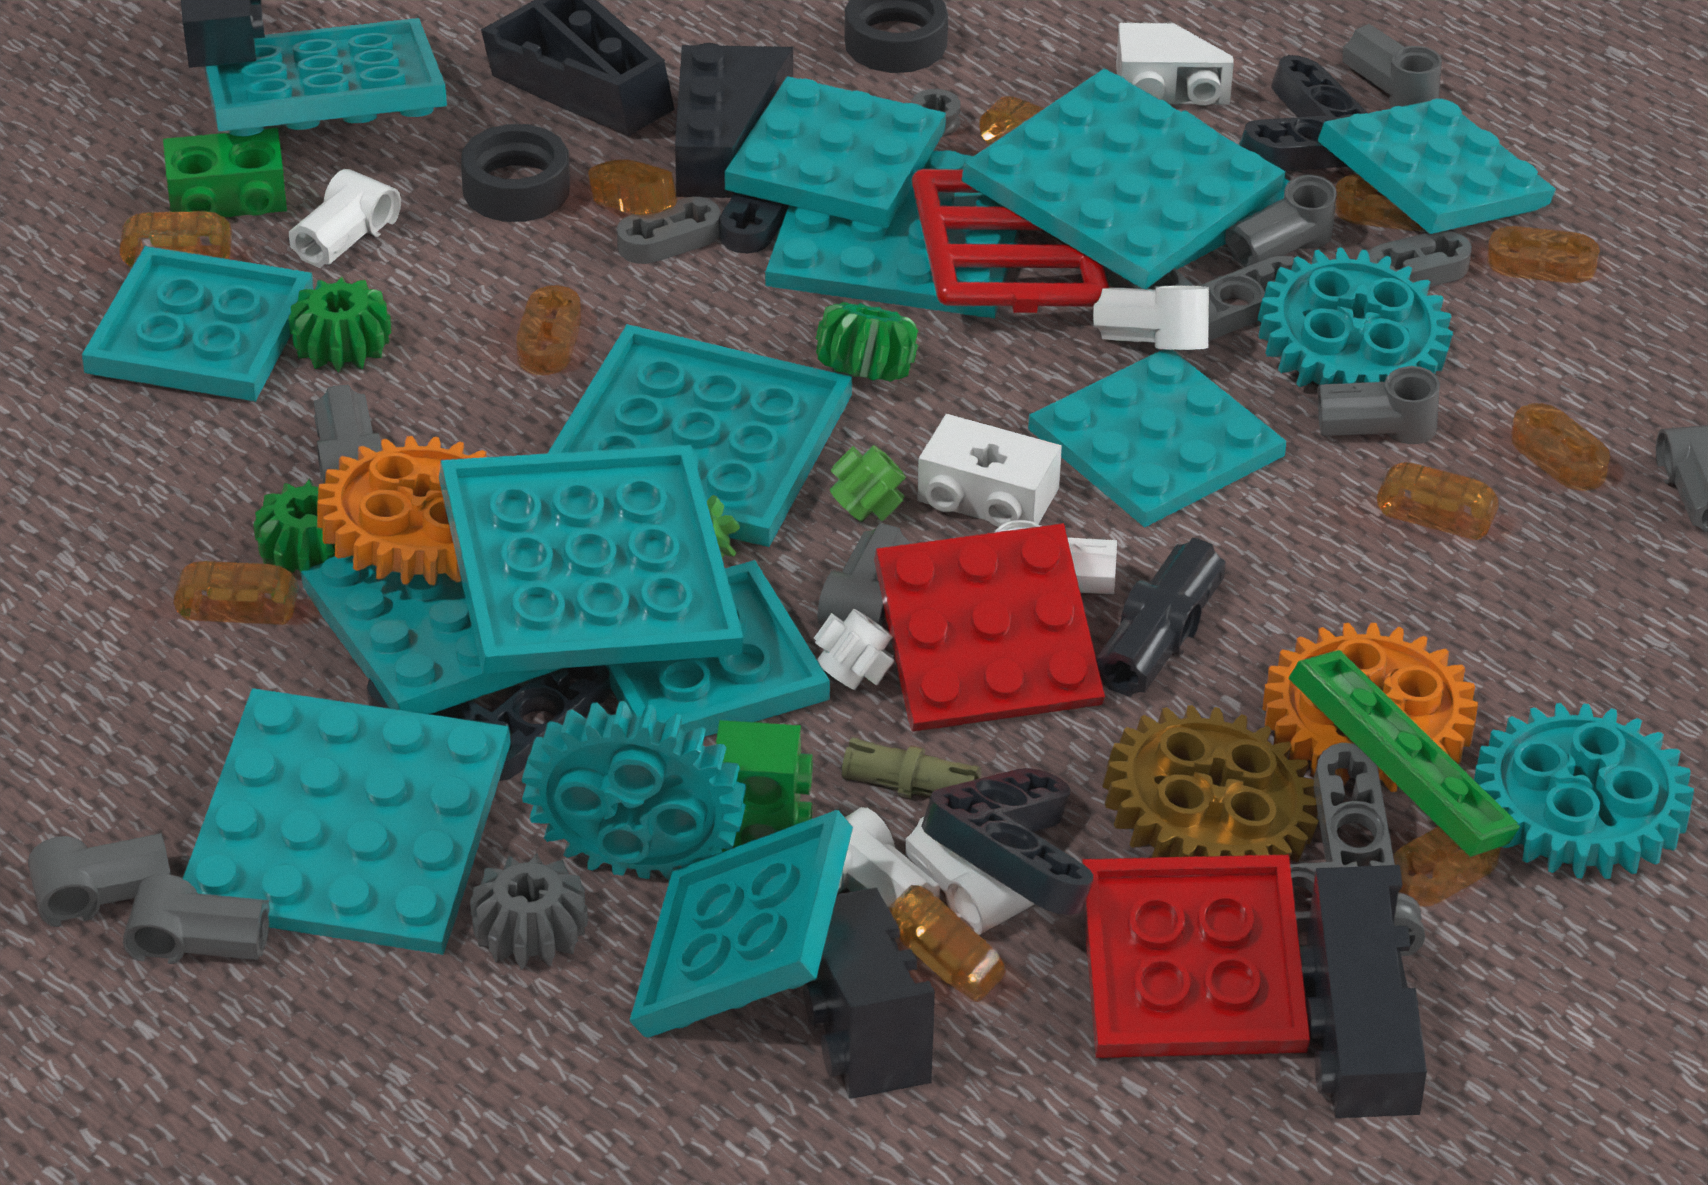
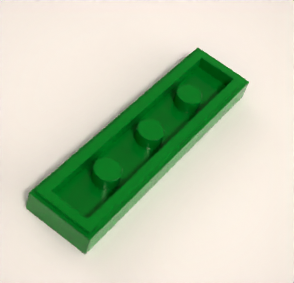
M1337 650L1298 661L1288 679L1470 857L1511 842L1520 828L1517 824L1518 822L1344 653Z

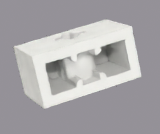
M946 414L919 457L917 501L930 504L943 512L955 511L983 519L997 527L1014 520H1026L1039 524L1059 489L1062 445Z

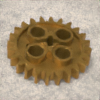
M1188 705L1182 719H1179L1173 711L1166 707L1162 708L1158 722L1143 715L1140 717L1137 730L1126 727L1123 730L1120 743H1114L1102 787L1109 790L1104 803L1105 808L1118 811L1113 824L1116 829H1134L1129 845L1132 848L1150 844L1154 847L1151 858L1289 855L1290 860L1298 862L1302 857L1306 844H1310L1319 821L1316 819L1318 811L1316 799L1314 798V779L1304 777L1309 764L1307 760H1288L1291 749L1289 741L1275 745L1268 742L1271 733L1270 727L1265 726L1256 732H1252L1247 729L1246 715L1241 714L1232 724L1224 721L1222 711L1218 707H1214L1208 719L1201 718L1197 709L1193 705Z

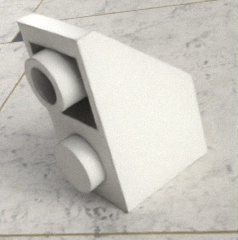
M1119 23L1116 59L1117 75L1122 76L1131 84L1169 104L1230 105L1233 56L1174 23Z

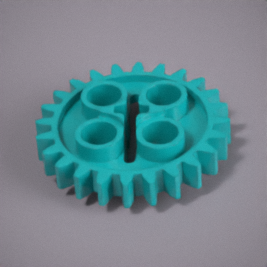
M1343 248L1337 249L1335 259L1329 260L1320 250H1315L1311 264L1297 256L1294 258L1291 270L1280 267L1277 271L1275 282L1268 281L1257 321L1261 322L1258 336L1259 339L1268 341L1265 352L1267 357H1281L1278 368L1280 373L1294 370L1299 372L1296 384L1298 387H1303L1312 381L1320 385L1385 382L1387 376L1392 371L1401 367H1422L1436 374V371H1442L1453 331L1448 329L1451 313L1441 311L1444 301L1442 296H1427L1431 283L1428 279L1411 282L1409 279L1412 267L1407 266L1396 272L1390 269L1391 257L1385 256L1376 264L1370 262L1367 250L1363 249L1359 253L1357 260L1349 259Z
M619 701L615 715H608L598 703H592L587 719L571 709L567 711L563 725L553 721L548 723L544 738H535L522 777V782L526 784L522 800L524 803L533 805L529 818L531 823L547 824L544 834L546 842L562 839L567 841L563 854L566 858L583 852L589 856L587 869L591 871L597 869L605 862L612 865L613 875L623 876L626 869L629 868L636 869L639 878L649 879L652 870H659L670 881L672 871L678 869L679 866L684 867L722 852V848L732 849L736 832L740 831L746 805L743 804L746 784L736 782L740 768L738 763H722L726 750L724 744L706 747L703 745L706 733L705 728L699 727L686 733L680 730L682 715L676 713L664 723L656 720V711L653 705H648L644 709L642 716H633L626 702Z
M1556 703L1554 717H1547L1540 710L1533 707L1530 708L1528 724L1511 716L1507 720L1506 732L1493 729L1490 733L1489 746H1481L1474 781L1511 815L1520 826L1511 842L1502 846L1503 848L1513 847L1521 843L1524 845L1522 861L1528 863L1539 855L1547 857V867L1550 873L1557 871L1564 862L1572 864L1576 878H1583L1587 866H1596L1605 879H1611L1613 864L1619 863L1629 873L1636 874L1640 857L1656 865L1660 862L1662 848L1672 851L1676 849L1679 833H1686L1694 795V788L1688 786L1691 774L1690 768L1678 766L1681 753L1679 749L1661 750L1664 734L1661 732L1652 733L1647 736L1639 734L1642 720L1639 718L1630 721L1626 725L1616 723V709L1611 708L1605 713L1603 718L1593 717L1589 704L1583 703L1579 715H1570L1562 703Z

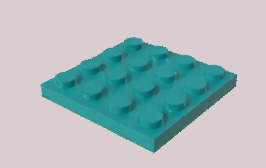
M419 18L266 34L265 38L255 39L256 61L203 67L218 132L229 131L234 136H250L260 133L265 126L286 124L287 128L295 130L310 129L318 126L320 120L343 118L348 123H365L376 119L377 114L399 111L403 116L419 117L432 113L434 107L447 106L445 82Z
M1104 68L964 162L961 181L1142 289H1147L1282 190L1285 171L1264 160L1260 155L1222 136L1213 128L1203 125L1173 108L1169 103L1131 84L1122 76Z
M949 150L933 151L923 169L963 170L964 162L973 156ZM913 186L888 228L789 205L765 271V286L994 319L998 310V306H946L938 301ZM938 192L941 206L1004 207L982 193ZM1021 230L946 231L949 244H1017ZM955 267L958 282H1006L1010 268Z
M626 324L548 453L691 445L706 501L712 495L717 496L724 505L721 516L732 515L740 526V529L735 533L729 534V538L770 547L852 396V377Z
M691 445L441 460L439 482L482 674L741 654L744 636Z
M334 556L322 564L312 566L308 571H301L303 588L313 604L368 680L369 678L372 680L390 709L432 714L562 669L482 674L462 580L455 582L446 573L437 574L435 585H429L423 575L416 574L410 583L406 585L402 584L399 572L392 571L388 576L380 580L376 579L377 566L370 565L358 571L354 570L353 556L339 559Z
M252 688L183 879L189 882L198 894L269 900V928L443 955L456 921L511 744L509 726Z

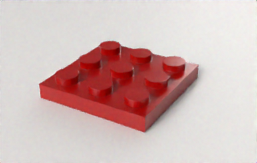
M1064 523L876 548L874 563L889 633L893 636L891 642L912 732L1103 704L1105 695Z
M1289 855L1082 860V864L1089 868L1094 875L1083 909L1096 1058L1307 1053L1310 1037Z

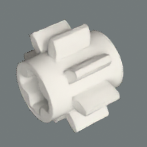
M856 609L851 611L845 621L831 613L814 637L815 643L824 649L817 661L823 670L851 689L856 690L864 677L878 685L895 661L892 658L893 655L884 650L893 636L878 623Z

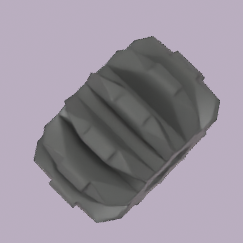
M536 853L529 862L519 863L508 855L504 870L485 868L481 885L473 887V896L470 900L473 933L478 940V946H489V951L492 953L495 963L514 953L515 960L521 971L529 961V956L536 955L547 966L551 967L555 957V949L560 952L573 954L575 944L578 942V936L585 935V927L588 924L585 889L581 884L580 876L569 874L563 860L543 865L538 853Z

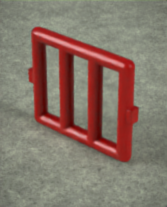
M921 169L914 173L912 177L913 190L936 296L941 304L946 306H1012L1014 313H1037L1038 306L1094 307V304L1101 297L1102 289L1109 288L1104 266L1070 245L949 244L946 230L1043 229L1006 207L941 206L938 192L981 193L961 181L963 170ZM955 267L1080 268L1084 283L958 282Z

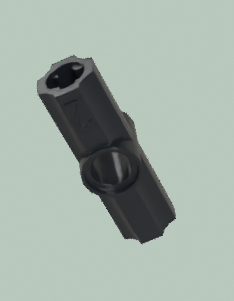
M1193 537L1186 544H1177L1150 583L1139 580L1133 586L1125 602L1119 627L1096 658L1100 678L1109 690L1128 697L1138 692L1145 693L1173 652L1179 655L1184 653L1183 650H1180V646L1187 636L1194 638L1196 635L1202 609L1224 579L1226 561L1218 556L1213 544Z

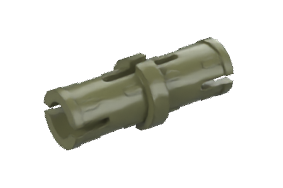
M852 737L843 759L842 778L898 790V796L912 799L913 794L929 798L932 792L937 789L980 779L981 767L925 755V749L910 745L907 750Z

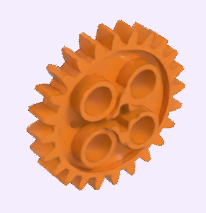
M407 436L405 447H396L389 440L383 439L381 440V451L375 452L365 446L358 447V460L341 456L339 458V470L327 469L325 484H319L317 527L323 529L324 544H335V557L338 559L353 556V569L356 571L370 565L377 566L376 579L381 580L394 571L400 573L401 582L406 585L410 583L415 574L423 575L429 585H435L437 574L446 573L455 582H460V571L439 482L441 460L483 458L486 457L487 452L481 450L468 456L464 454V443L460 441L450 449L441 448L439 437H433L427 446H418L413 436Z
M1344 623L1342 636L1335 637L1330 631L1322 627L1318 628L1317 644L1300 636L1296 639L1295 652L1282 649L1279 653L1278 666L1269 667L1262 710L1266 711L1264 726H1268L1271 730L1275 731L1273 745L1288 741L1291 743L1289 760L1312 761L1310 776L1313 778L1318 759L1324 750L1331 745L1339 743L1355 744L1288 679L1298 661L1340 650L1442 750L1459 764L1462 760L1463 747H1470L1472 743L1478 702L1473 701L1475 685L1471 682H1463L1465 673L1463 665L1447 666L1449 656L1447 649L1428 653L1426 651L1428 638L1425 636L1417 638L1412 643L1403 641L1404 632L1401 627H1397L1387 637L1380 635L1376 623H1370L1366 634H1357L1350 623ZM1378 767L1379 779L1383 780L1391 792H1397V785ZM1336 769V775L1342 778L1343 785H1345L1350 778L1347 769Z

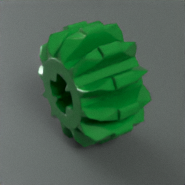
M343 277L337 283L331 284L318 280L315 290H300L298 302L291 305L289 329L290 334L293 335V345L297 349L298 358L309 357L314 369L327 364L328 361L332 362L338 373L344 366V362L350 361L355 366L363 369L366 357L381 358L383 347L385 344H389V335L392 329L391 316L387 313V303L383 299L382 291L369 289L366 280H359L353 284L346 283Z
M847 302L833 304L825 308L823 319L819 321L816 339L818 340L816 354L818 355V360L824 366L833 367L836 372H845L853 375V377H864L873 381L881 379L891 382L909 375L911 363L915 362L918 344H916L918 329L910 318L900 316L898 312L887 311L880 307L866 306L862 303L858 305Z
M310 478L304 486L294 487L284 483L281 494L271 493L264 495L263 506L255 512L256 520L253 527L255 540L258 542L259 555L263 559L264 566L275 565L281 578L288 576L296 569L301 574V571H308L312 566L322 564L327 559L335 556V544H324L323 529L317 527L318 487L314 486Z

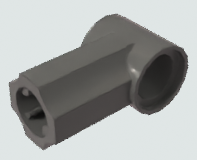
M1371 24L1356 29L1350 41L1343 46V63L1389 93L1391 108L1439 99L1442 60L1436 51L1422 46L1404 47Z
M1302 175L1293 178L1286 185L1283 199L1237 222L1226 230L1225 243L1230 248L1233 258L1242 266L1247 267L1271 257L1284 256L1297 248L1315 249L1326 245L1333 236L1337 197L1336 188L1330 181L1315 175Z
M1407 366L1392 371L1387 376L1385 382L1318 386L1320 434L1322 436L1387 434L1393 440L1405 444L1425 443L1431 440L1437 433L1440 382L1437 376L1430 370L1422 367Z
M349 385L328 387L326 393L314 401V419L317 436L319 437L317 441L320 477L323 479V484H325L326 470H339V458L341 456L358 460V447L365 446L375 452L381 451V440L379 433L373 434L366 396L353 391Z
M1708 425L1661 429L1656 438L1655 449L1656 463L1658 467H1665L1669 479L1663 480L1666 484L1675 483L1692 525L1700 527L1704 532H1708Z
M879 523L875 529L864 531L843 571L833 570L830 572L823 585L818 605L817 619L820 626H823L831 613L845 621L853 609L865 614L880 626L884 622L887 623L874 557L876 548L913 544L902 535L900 528Z
M162 833L89 848L77 838L69 836L53 837L34 847L28 859V867L39 914L44 922L54 927L62 926V920L83 917V921L90 920L96 915L101 904L135 898L139 884L146 877L154 874L171 875Z
M154 874L146 877L139 884L122 943L126 952L137 961H144L147 956L169 958L167 964H175L183 957L184 953L258 960L260 956H263L268 938L269 900L198 894L189 882L178 876Z

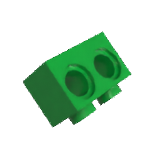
M278 128L263 129L260 133L250 136H234L230 133L163 139L172 222L204 221L211 218L243 215L259 216L266 213L287 211Z
M719 720L716 744H724L726 747L722 763H738L740 768L736 782L746 784L743 804L746 805L740 831L736 832L732 849L812 819L813 803L800 801V794L810 795L813 773V754L801 753V725Z

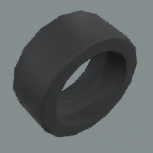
M849 0L845 8L844 41L846 51L857 63L872 70L887 73L914 72L927 68L941 59L947 48L948 12L943 0ZM885 21H903L913 23L922 28L910 32L891 33L877 30L871 27V25Z
M505 124L488 128L473 136L462 149L461 174L463 197L469 207L482 216L502 222H526L545 217L559 209L569 197V150L559 136L545 128L529 124ZM511 165L530 166L542 170L537 175L522 179H504L488 174L495 169Z

